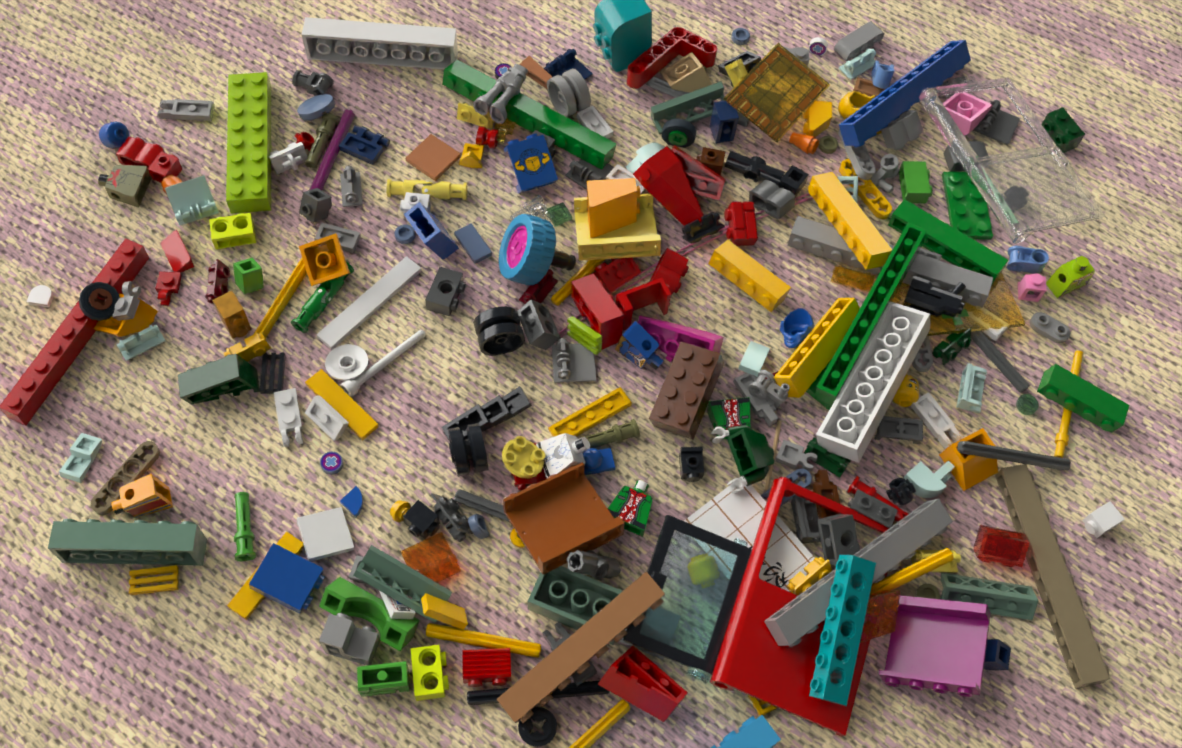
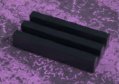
M281 352L280 355L276 353H271V355L263 354L260 380L261 394H274V392L283 391L286 356L284 352ZM276 359H280L277 389H274ZM268 360H271L269 388L266 389Z

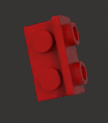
M633 257L614 258L611 259L612 262L609 264L603 262L595 267L596 272L593 274L602 281L607 293H611L642 272Z

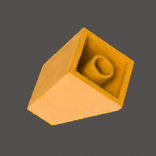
M635 178L587 181V213L590 238L598 237L637 221V214H640V202H637V198H640V186H636Z

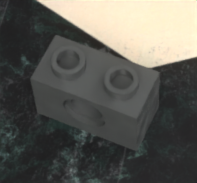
M439 267L425 299L426 310L450 316L452 310L456 311L459 304V299L457 298L460 293H464L466 287L463 273Z
M837 514L817 520L825 561L828 559L831 565H836L839 555H854L860 551L853 515Z

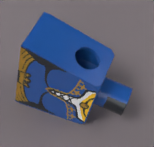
M636 321L621 336L615 348L617 352L640 369L648 363L657 370L664 362L656 354L660 346L659 343Z

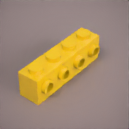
M726 240L714 250L708 263L770 312L785 300L791 289L789 285L730 240Z

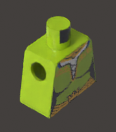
M1080 256L1061 265L1049 278L1046 285L1058 299L1087 285L1095 270L1086 257Z

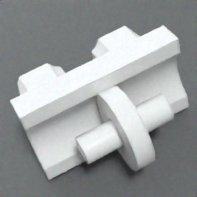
M293 142L286 149L281 151L275 150L269 156L277 175L291 168L294 171L297 170V166L304 163L308 157L302 142L297 144Z

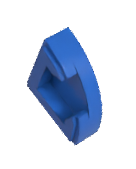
M357 486L340 500V503L355 518L360 514L363 505L362 494Z

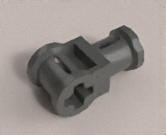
M296 70L293 75L292 84L296 87H305L307 93L317 96L327 94L329 87L333 86L334 81L325 73L312 72L311 75L302 73L301 70Z

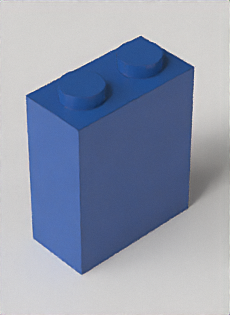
M421 202L404 214L424 244L442 260L459 249L439 219Z
M273 543L250 581L249 587L257 593L300 614L302 609L307 610L314 598L310 595L314 588H320L325 576L322 575V567Z

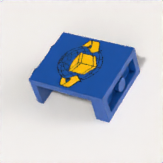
M535 133L527 136L526 140L523 141L514 139L507 142L508 145L504 148V152L509 154L518 182L516 189L519 194L553 184L558 180L544 134L538 136Z

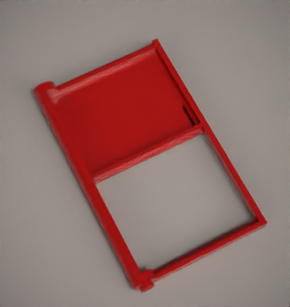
M779 477L773 480L710 683L724 690L731 691L736 689L831 730L836 735L846 736L882 595L870 602L865 625H863L846 706L809 696L810 683L814 675L815 660L819 652L820 637L825 621H821L818 624L819 628L814 632L800 637L802 640L793 647L788 645L778 646L764 621L798 595L761 580L759 573L783 497H791L795 494L837 514L853 515L855 522L880 533H884L889 528L849 507L792 483L789 478Z

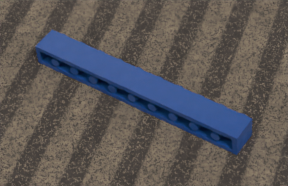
M966 40L950 41L841 122L839 128L845 146L860 147L864 145L865 141L876 136L877 132L886 128L891 121L898 119L900 114L910 110L913 104L920 102L925 95L932 93L934 88L942 85L943 81L954 76L956 71L963 69L964 65L971 61Z

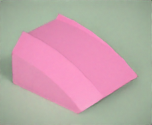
M959 90L939 106L936 119L940 126L962 137L969 134L983 120L993 105Z

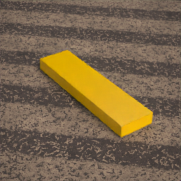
M322 369L305 381L306 386L317 396L320 395L349 422L347 426L362 441L379 427L378 423Z
M619 387L548 427V430L553 437L564 433L577 437L632 406V402L622 388Z
M287 531L277 542V545L296 555H299L304 548L303 542ZM257 569L227 605L229 609L245 620L251 616L265 598L264 595L257 593L249 587V583Z

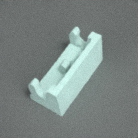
M970 363L966 365L962 371L957 408L975 413L981 412L980 407H982L981 401L986 379L985 375H987L986 369L973 366Z

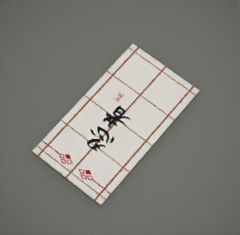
M732 483L686 520H683L752 549L766 501L752 485L748 487L744 485L741 491L735 494L731 493L737 489L736 484ZM778 515L759 578L789 591L787 588L788 581L800 571L807 576L808 573L804 571V567L814 559V556ZM692 537L704 553L714 557L718 570L729 582L737 555Z

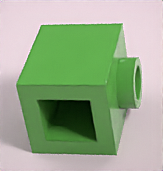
M253 257L233 263L235 284L244 294L264 288L262 268Z

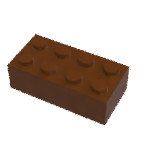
M680 342L649 417L654 427L694 440L725 363L721 353Z

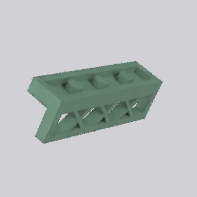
M720 81L652 106L651 118L658 133L662 134L663 129L658 122L659 120L677 119V114L681 112L688 114L684 120L690 123L710 117L713 111L712 101L719 98L721 101H726L724 86ZM697 106L706 108L701 114L693 112Z
M373 545L370 546L353 576L434 623L437 620L424 615L421 598L427 593L448 601L452 594L450 590Z
M941 572V583L943 586L941 600L987 604L991 614L1033 620L1038 599L1032 586Z

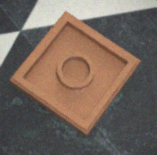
M430 134L405 159L413 167L436 181L461 157V154Z

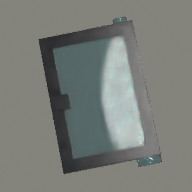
M666 515L647 569V573L665 593V596L662 598L664 603L655 611L650 608L644 613L646 618L636 627L633 624L630 625L626 630L628 634L624 637L623 641L688 667L686 675L709 682L752 550L747 547L748 542L735 538L733 542L673 516Z

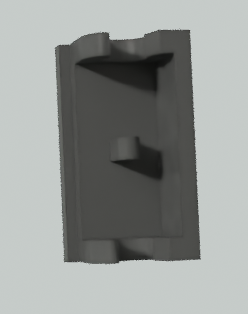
M884 416L877 428V434L874 439L892 438L913 441V444H919L923 441V420Z
M794 495L791 506L797 538L802 544L821 542L816 504Z

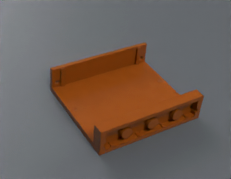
M583 462L578 465H572L561 473L550 475L546 480L537 484H531L526 489L518 493H512L503 499L505 515L543 575L568 563L567 557L570 552L594 550L624 535V521L620 516L614 518L584 475Z

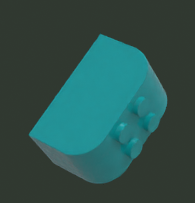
M602 0L597 5L594 12L595 23L593 28L596 34L594 41L597 47H600L605 60H608L614 71L619 72L628 69V66L652 46V11L645 0Z

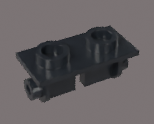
M711 212L701 217L702 225H700L699 220L684 225V228H682L684 234L682 238L689 243H697L708 235L718 233L725 225L718 222L720 216L717 212Z

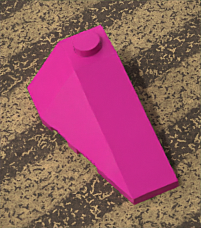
M642 315L638 319V323L659 343L658 349L667 355L665 359L669 362L673 361L680 342L720 353L724 339L722 336Z

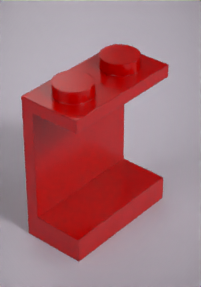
M663 278L616 295V305L623 310L625 316L623 319V331L631 326L632 314L635 310L657 302L663 315L668 313L672 290L669 284H665Z

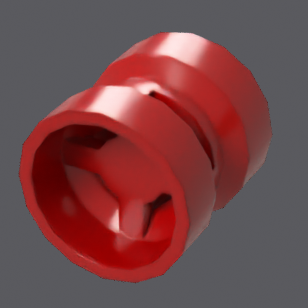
M479 126L476 135V145H488L489 148L496 149L499 140V130H488L486 127Z

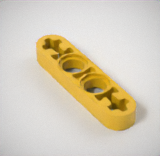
M850 159L843 160L839 167L840 174L842 176H851L852 174L857 176ZM858 177L859 180L864 182V185H858L857 195L875 217L887 219L892 211L891 204L871 180H863ZM871 193L875 195L876 198L869 199L866 196V194Z

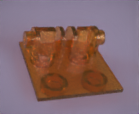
M442 532L400 551L407 566L436 583L461 572L457 563L458 560L455 554L452 553Z
M883 590L881 593L870 594L860 643L895 632L901 590L892 592Z

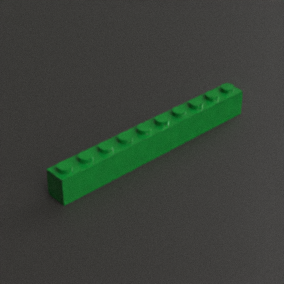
M455 60L444 69L442 85L472 101L485 95L496 84L495 79L459 60ZM502 91L494 99L492 104L499 99V97L503 94ZM520 92L511 98L505 107L507 112L506 119L532 133L536 130L555 139L556 146L601 170L614 156L617 143Z
M907 223L818 383L815 393L816 399L831 406L833 405L886 307L894 299L924 244L927 230L911 223Z

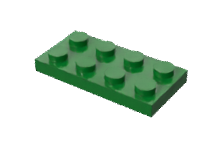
M943 172L942 180L950 226L972 239L991 240L993 232L981 172Z

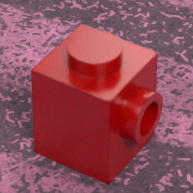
M160 152L148 170L153 180L162 183L163 179L169 175L177 177L182 171V166L175 155Z

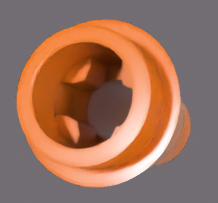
M793 132L789 143L795 145L806 154H814L818 148L819 140L815 136Z

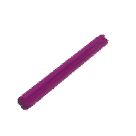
M351 109L344 110L309 190L315 188L323 190L340 151L339 145L346 137L355 117Z

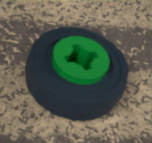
M671 119L663 126L662 138L669 145L686 148L694 143L696 129L692 123L686 120Z

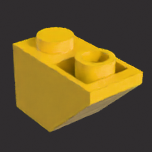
M814 100L803 112V119H806L803 125V134L816 137L829 128L832 119V102Z

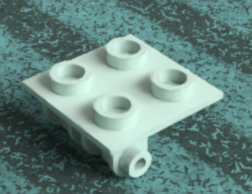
M204 175L165 187L179 226L219 213Z

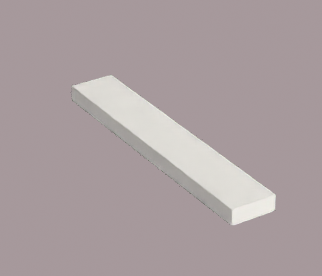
M406 256L316 334L317 338L333 350L421 272V267Z

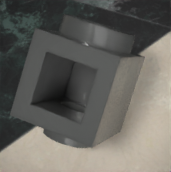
M318 188L305 191L302 195L299 213L313 223L326 219L332 207V197Z

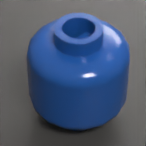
M117 121L104 124L99 130V138L102 144L112 149L121 147L125 140L130 137L128 128L123 123Z

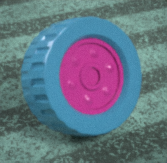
M521 214L512 220L505 231L499 250V268L502 276L507 280L524 285H535L546 275L550 265L571 271L576 265V258L574 255L555 250V229L549 221L537 216Z

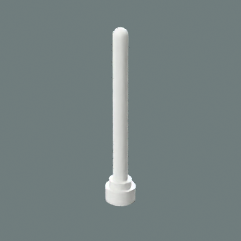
M419 330L367 369L362 375L355 379L344 381L340 384L341 388L351 398L355 396L364 382L424 338L426 335L425 331Z

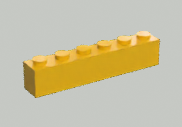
M833 172L812 176L808 186L810 196L813 197L819 208L822 209L828 220L836 228L838 234L841 235L847 246L855 254L858 261L866 270L884 266L892 252L891 247Z
M838 298L774 376L777 385L780 387L784 383L789 385L788 397L801 398L833 358L860 309L855 298Z

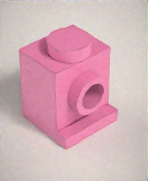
M1038 273L1025 274L1021 282L1017 283L1018 300L1039 302L1047 291L1046 277ZM1028 291H1034V295L1027 293Z

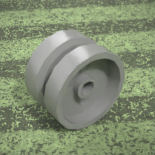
M572 68L564 72L562 76L557 75L547 80L548 94L558 113L569 117L574 115L576 111L580 112L590 107L591 96L588 86L576 69Z

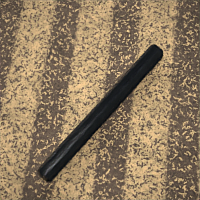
M599 680L583 682L579 686H576L575 683H570L562 691L557 688L551 695L553 696L552 699L603 695L609 694L610 691L599 686ZM509 688L468 691L467 703L468 705L499 703L497 698Z

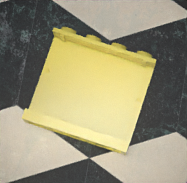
M640 194V198H637V202H640V214H637V221L635 223L595 238H590L587 197L574 198L579 261L660 256L661 238L660 235H657L653 211V196L651 194Z

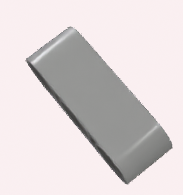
M870 21L839 40L834 47V51L847 62L850 58L860 55L861 51L874 46V43L877 41L880 42L885 33Z

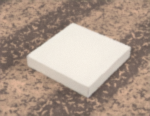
M342 507L297 518V525L308 561L311 562L354 550Z

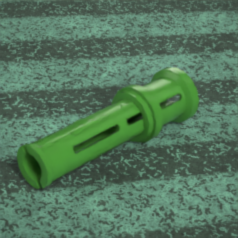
M238 492L234 495L237 533L234 536V542L237 547L235 560L243 562L256 558V553L253 551L255 535L251 531L249 493Z

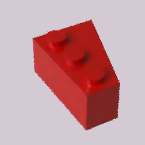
M634 645L609 667L598 683L599 686L662 722L668 719L688 694L686 690Z

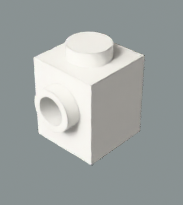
M406 192L405 199L401 200L400 212L405 214L419 202L430 211V195Z

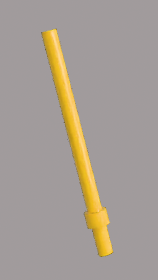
M1079 350L1074 353L1071 373L1079 376L1083 352ZM1063 408L1059 433L1055 437L1056 449L1054 457L1063 458L1065 446L1069 442L1068 430L1072 411Z

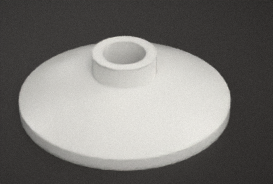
M345 344L334 348L325 360L328 374L337 380L343 381L359 377L368 366L366 352L361 347L352 344Z

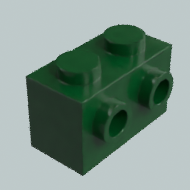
M1063 107L1048 113L1040 126L1062 154L1077 148L1085 136V133Z

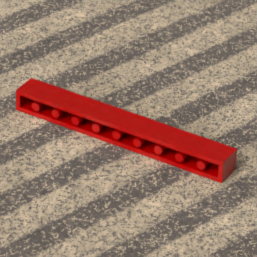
M125 238L92 283H108L116 289L118 294H123V283L132 282L149 260L144 246ZM79 301L0 404V410L7 418L27 426L96 332L94 327L98 321L84 315L80 309Z

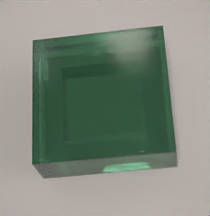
M563 202L546 209V214L554 227L572 220V215Z

